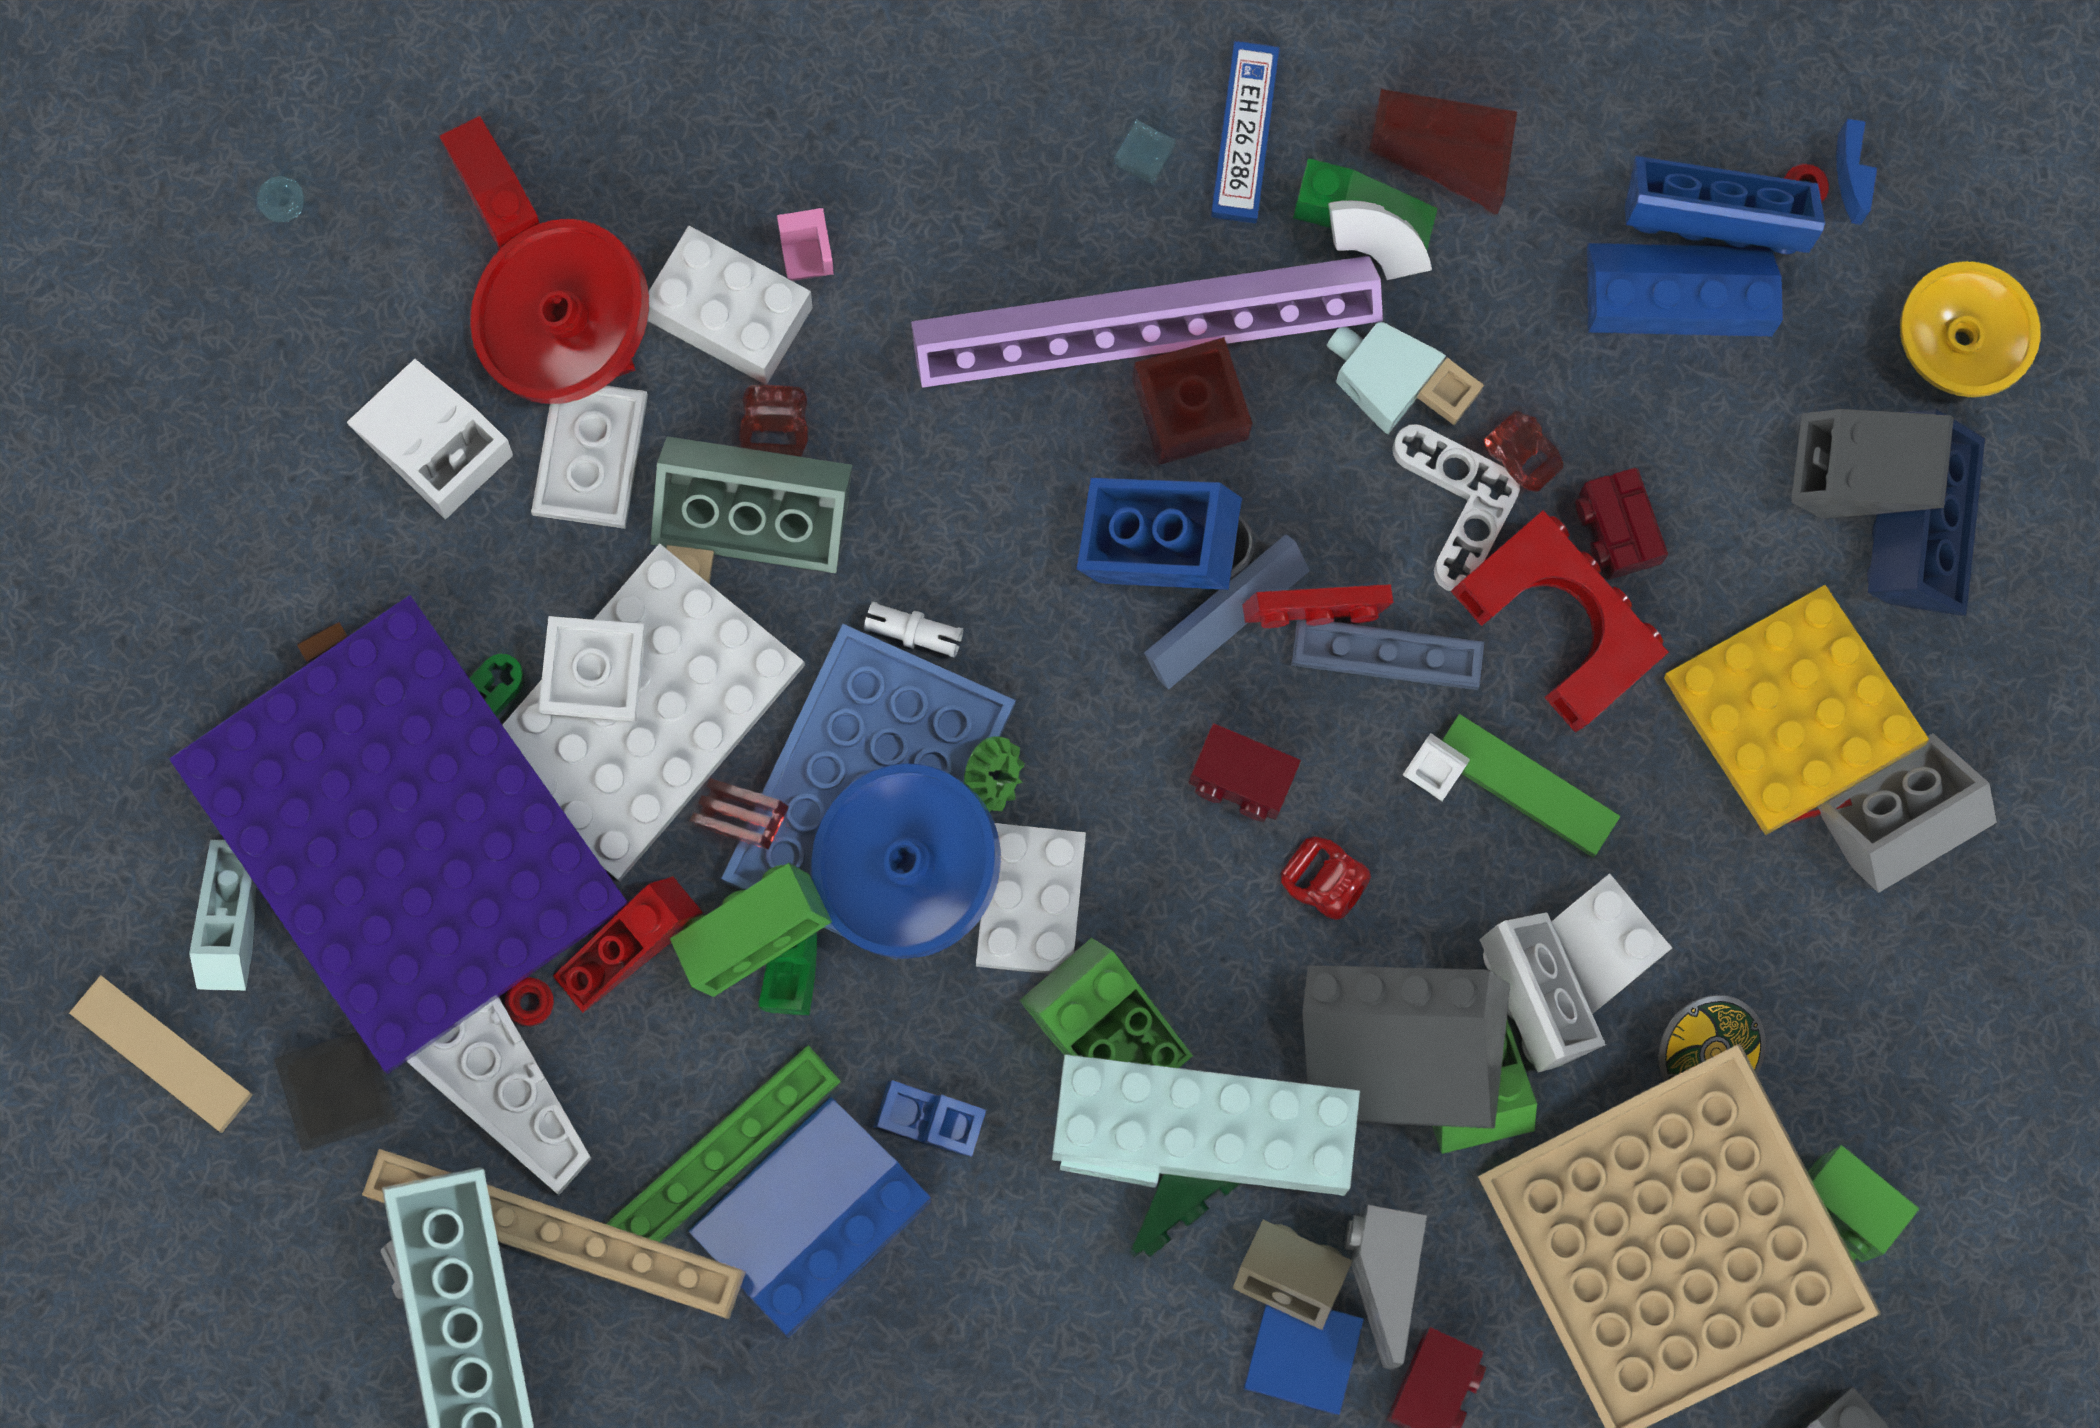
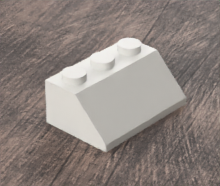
M1547 912L1506 920L1496 925L1479 939L1484 949L1483 959L1488 970H1491L1510 984L1507 1014L1515 1020L1523 1038L1522 1048L1524 1054L1534 1064L1538 1073L1557 1068L1606 1045Z

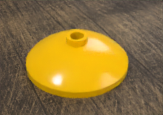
M1955 262L1941 266L1928 273L1910 292L1903 306L1900 318L1901 342L1906 356L1914 369L1931 385L1957 396L1984 397L2009 388L2029 369L2036 357L2040 344L2039 316L2028 292L2008 273L1994 266L1979 262ZM1955 333H1965L1969 337V345L1959 344L1956 341Z

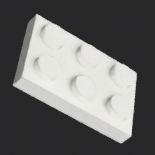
M995 823L1001 848L1000 875L993 898L986 912L981 917L976 966L1050 974L1074 953L1086 832Z

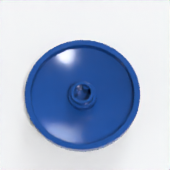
M896 764L874 770L860 777L844 789L826 811L815 836L811 858L812 881L832 920L831 924L850 942L865 950L886 957L918 958L931 955L953 945L979 922L986 912L997 888L1001 867V848L992 815L981 798L968 785L956 777L931 766Z

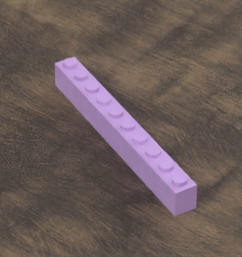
M1370 256L911 321L916 364L923 388L1383 321L1381 279Z

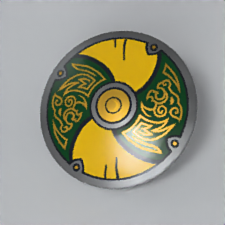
M1709 995L1687 1004L1669 1022L1660 1042L1659 1068L1664 1082L1738 1044H1741L1757 1075L1762 1066L1766 1049L1764 1028L1758 1015L1743 1001L1727 995Z

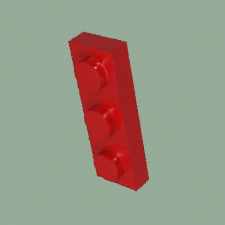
M1391 584L1256 592L1242 606L1245 623L1261 622L1263 628H1278L1288 625L1290 620L1306 619V624L1310 626L1331 623L1336 617H1350L1353 623L1370 622L1378 619L1379 614L1394 602Z

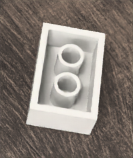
M688 226L649 290L648 321L767 385L812 310V297L810 290Z

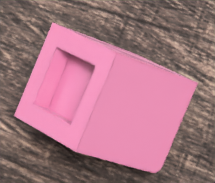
M823 208L777 215L787 279L795 281L833 274V261Z

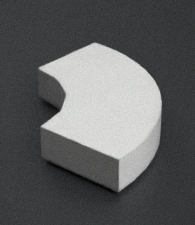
M1364 201L1328 203L1333 242L1337 251L1356 250L1371 255L1381 265L1387 280L1432 270L1427 250L1421 238L1406 220H1402L1397 215L1385 210L1383 206Z

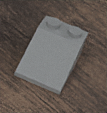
M1367 1205L1358 1216L1354 1215L1353 1220H1349L1344 1249L1352 1250V1269L1383 1368L1393 1370L1404 1364L1427 1215Z

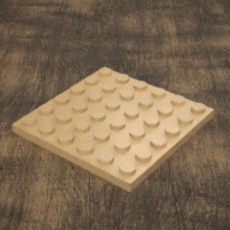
M1741 1044L1478 1176L1605 1428H1645L1881 1313Z

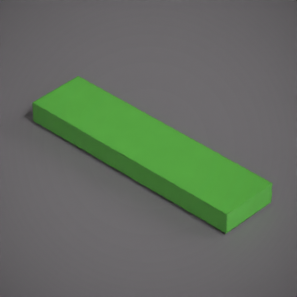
M1461 714L1458 715L1442 740L1470 759L1462 771V775L1593 858L1620 818V815Z

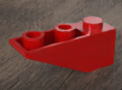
M673 876L650 883L558 970L553 977L582 1013H584L669 945L671 937L681 932L689 920L700 916L703 912Z

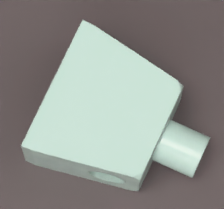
M1377 322L1364 339L1348 327H1340L1327 343L1329 349L1346 361L1339 370L1336 383L1386 434L1391 432L1414 403L1421 389L1441 366L1446 356L1442 352L1384 322Z

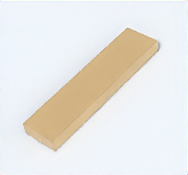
M101 975L69 1012L79 1022L221 1133L253 1096L247 1089Z

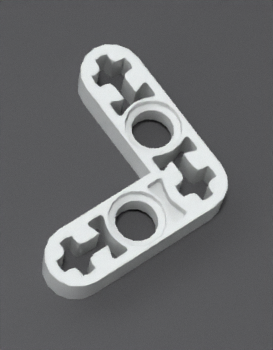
M1418 424L1408 425L1400 430L1393 444V456L1397 463L1405 469L1468 500L1434 567V575L1438 584L1445 590L1451 591L1466 576L1459 575L1456 580L1447 576L1449 568L1443 564L1445 562L1453 564L1462 547L1468 551L1480 553L1479 558L1475 557L1471 552L1463 565V570L1468 575L1484 562L1518 497L1520 490L1519 481L1516 475L1509 469L1433 430ZM1415 437L1420 438L1423 441L1421 448L1432 455L1436 450V446L1442 448L1443 451L1438 456L1434 469L1427 466L1431 457L1424 453L1418 452L1414 457L1408 456L1406 454L1408 446L1402 443L1403 440L1412 442ZM1450 458L1462 459L1467 464L1469 473L1462 480L1450 479L1443 471V463ZM1478 468L1485 470L1481 480L1492 485L1498 479L1506 483L1504 491L1510 494V496L1501 495L1498 500L1492 499L1489 496L1491 489L1480 482L1475 491L1469 488ZM1475 518L1483 520L1489 527L1490 533L1488 538L1477 542L1469 539L1464 532L1466 521ZM1457 541L1462 547L1453 546V542Z

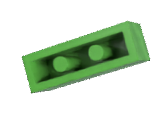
M787 863L769 869L763 874L762 880L748 889L730 894L723 900V905L709 914L689 920L684 925L683 930L671 937L670 940L691 986L715 997L832 923V920L810 875L796 866Z

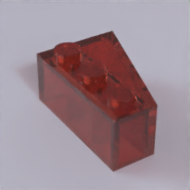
M1380 89L1374 112L1369 151L1418 176L1423 175L1445 186L1446 190L1458 196L1461 194L1484 206L1486 210L1498 215L1505 198L1517 111Z

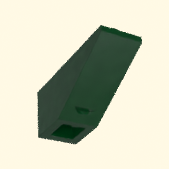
M1163 1174L1130 1253L1135 1258L1144 1251L1150 1258L1172 1240L1167 1231L1182 1220L1187 1227L1190 1226L1210 1209L1204 1201L1218 1190L1224 1196H1227L1242 1183Z

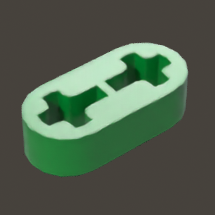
M496 654L485 660L469 679L481 696L485 697L484 700L497 717L520 692L524 685L525 677L523 669L516 658L508 654ZM508 666L513 668L510 672L513 680L512 684L507 686L504 683H500L491 693L487 691L495 680L491 673L493 669L497 667L503 671Z

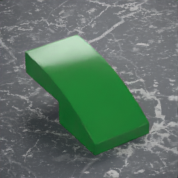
M817 932L767 963L758 1007L764 1012L809 1016L816 971Z

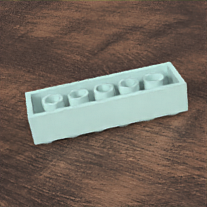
M1065 1055L1052 1160L1344 1196L1349 1191L1351 1183L1360 1091Z
M478 1167L382 1187L428 1428H534L484 1169Z

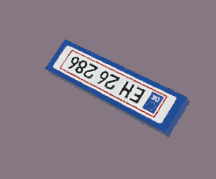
M1234 41L1211 211L1212 218L1249 223L1257 222L1279 47Z

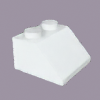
M1610 874L1552 921L1592 1014L1672 949L1669 943Z

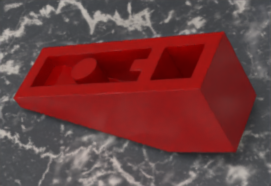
M480 116L439 135L444 148L499 250L522 231L540 224L538 216L517 176Z

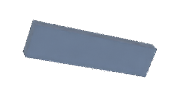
M1285 534L1231 579L1229 590L1219 589L1144 652L1157 679L1168 690L1247 624L1244 621L1242 604L1256 592L1288 590L1309 572V568L1296 541Z
M1306 619L1296 620L1291 666L1478 690L1480 687L1484 642L1338 622L1310 626L1306 624Z

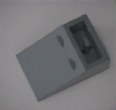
M1853 409L1802 413L1791 502L1813 515L1825 519L1944 508L1954 417L1950 415Z

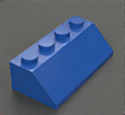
M1635 156L1625 201L1626 225L1633 226L1638 231L1644 233H1657L1659 230L1674 232L1690 240H1702L1705 237L1720 239L1735 247H1748L1750 244L1766 246L1781 254H1793L1796 251L1809 253L1823 232L1825 219L1817 183Z
M1587 244L1588 333L1773 336L1783 320L1782 278L1773 252L1769 247Z

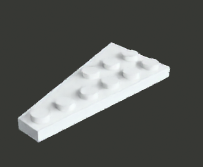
M499 997L406 1061L556 1194L560 1195L592 1159Z

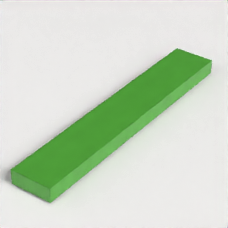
M808 1045L606 1225L661 1243L837 1087L841 1081Z

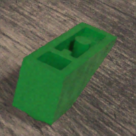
M1308 158L1293 219L1332 228L1328 203L1338 201L1374 203L1383 206L1385 210L1411 224L1421 238L1426 250L1428 249L1438 208L1353 169Z

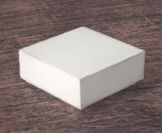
M1430 733L1403 775L1443 801L1470 759Z

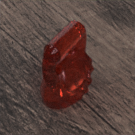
M784 385L748 386L743 396L744 416L739 430V440L742 448L802 457L808 443V426L804 416L807 408L805 390L801 387ZM754 430L762 433L764 431L784 432L785 434L794 432L796 444L751 442V437Z
M1514 411L1483 440V446L1489 455L1503 463L1511 477L1529 491H1540L1563 469L1564 464L1560 453L1555 445L1542 434V426L1537 422L1536 417L1528 416V414H1524L1521 411ZM1540 450L1548 458L1528 476L1522 467L1531 456L1536 455Z

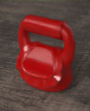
M1316 836L1305 838L1280 873L1281 884L1292 898L1301 903L1315 906L1323 915L1334 920L1342 919L1350 912L1365 891L1371 878L1369 869L1363 863L1347 855L1343 848L1332 840ZM1324 849L1329 855V859L1324 861V866L1314 880L1310 881V886L1307 888L1296 886L1295 884L1319 851Z

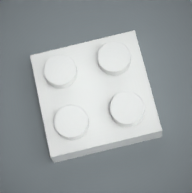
M548 616L539 712L541 714L636 721L646 632L645 625L642 623Z

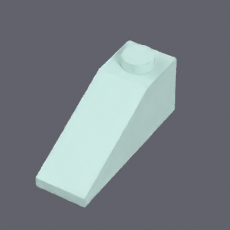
M210 840L189 953L196 987L201 990H246L252 957L256 884L225 840Z

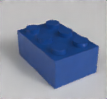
M1090 478L1077 570L1098 583L1229 590L1242 497L1218 482Z

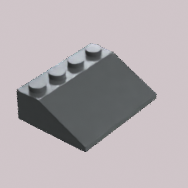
M1308 965L1302 1012L1307 1083L1310 1085L1359 1090L1358 1123L1495 1129L1510 984L1491 970Z

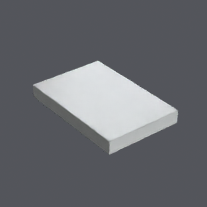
M605 386L594 394L577 401L550 404L531 510L532 516L626 528L648 398L647 391Z

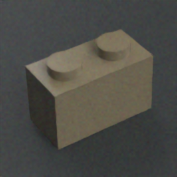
M1262 1220L1240 1266L1232 1289L1322 1330L1353 1260L1342 1256L1338 1250L1331 1246L1318 1245L1298 1236L1294 1230L1285 1225L1272 1224Z

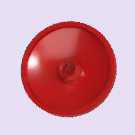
M558 219L532 226L509 240L493 256L479 279L473 296L470 314L471 336L477 356L490 376L503 387L524 399L543 404H561L590 396L608 385L624 370L641 343L649 314V292L646 277L638 259L629 247L605 228L594 223L577 219Z

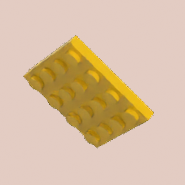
M1826 585L1667 672L1664 677L1679 704L1765 835L1920 749L1929 741L1928 736Z

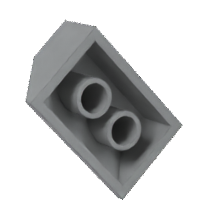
M1933 733L1928 736L1929 741L1925 746L1817 806L1821 812L1822 819L1851 867L1878 893L1997 823L1989 782ZM1851 798L1852 806L1836 809Z

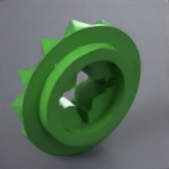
M999 736L989 737L977 745L969 757L964 773V783L981 798L989 812L991 810L1003 811L1006 801L1015 800L1014 789L1016 785L1023 783L1019 779V771L1025 765L1018 758L1020 747L1010 743L1009 739ZM989 771H1000L998 780L988 776Z

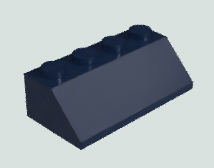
M1938 409L1904 412L1946 415ZM1953 420L1944 508L1876 514V521L1872 527L1874 540L1872 559L1867 572L1869 594L1890 605L1966 616L1985 446L1984 437L1958 421Z

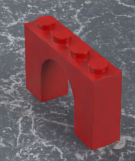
M1542 510L1456 585L1451 592L1481 626L1494 617L1517 595L1533 587L1550 586L1559 588L1571 594L1581 603L1588 614L1592 627L1590 650L1579 667L1544 697L1576 733L1593 721L1669 652L1662 645L1663 638L1656 628L1647 622L1643 623L1631 610L1632 604L1626 594L1617 587H1611L1599 574L1601 569L1596 560L1587 552H1580L1569 540L1570 535L1565 525L1556 517H1549Z

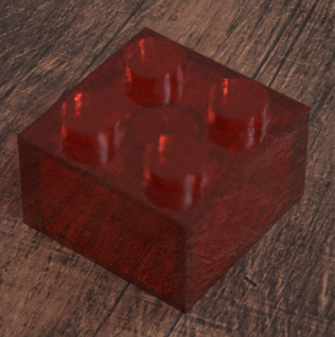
M1224 337L1134 363L1132 381L1159 465L1249 439L1253 423Z

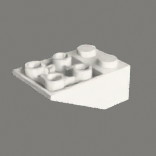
M416 359L409 363L347 421V424L444 519H447L513 456L507 438L475 407Z

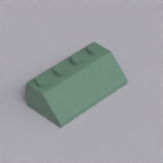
M667 436L657 462L650 545L658 546L660 543L663 547L671 545L714 551V555L836 573L849 502L853 465Z

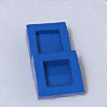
M1847 118L1838 133L1836 148L1837 176L1847 214L1853 224L1861 225L1871 211L1877 168L1859 164L1865 122Z
M891 1080L887 1082L873 1128L971 1157L986 1110L944 1095H934Z

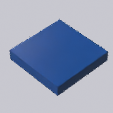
M1265 1304L1243 1389L1340 1415L1364 1319L1331 1310L1321 1330Z

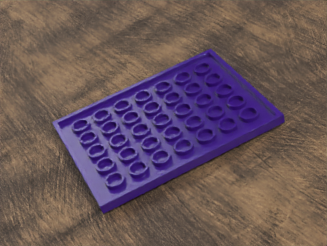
M411 595L386 610L169 758L387 1074L610 920L628 904Z

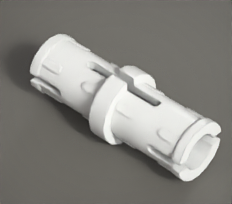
M873 601L871 603L868 613L884 618L886 622L866 617L864 631H871L902 640L903 646L912 649L915 645H919L947 654L953 658L957 655L960 646L943 641L941 638L946 637L961 642L963 628H956L925 619L924 613L915 610L912 614H908L880 605L878 602Z

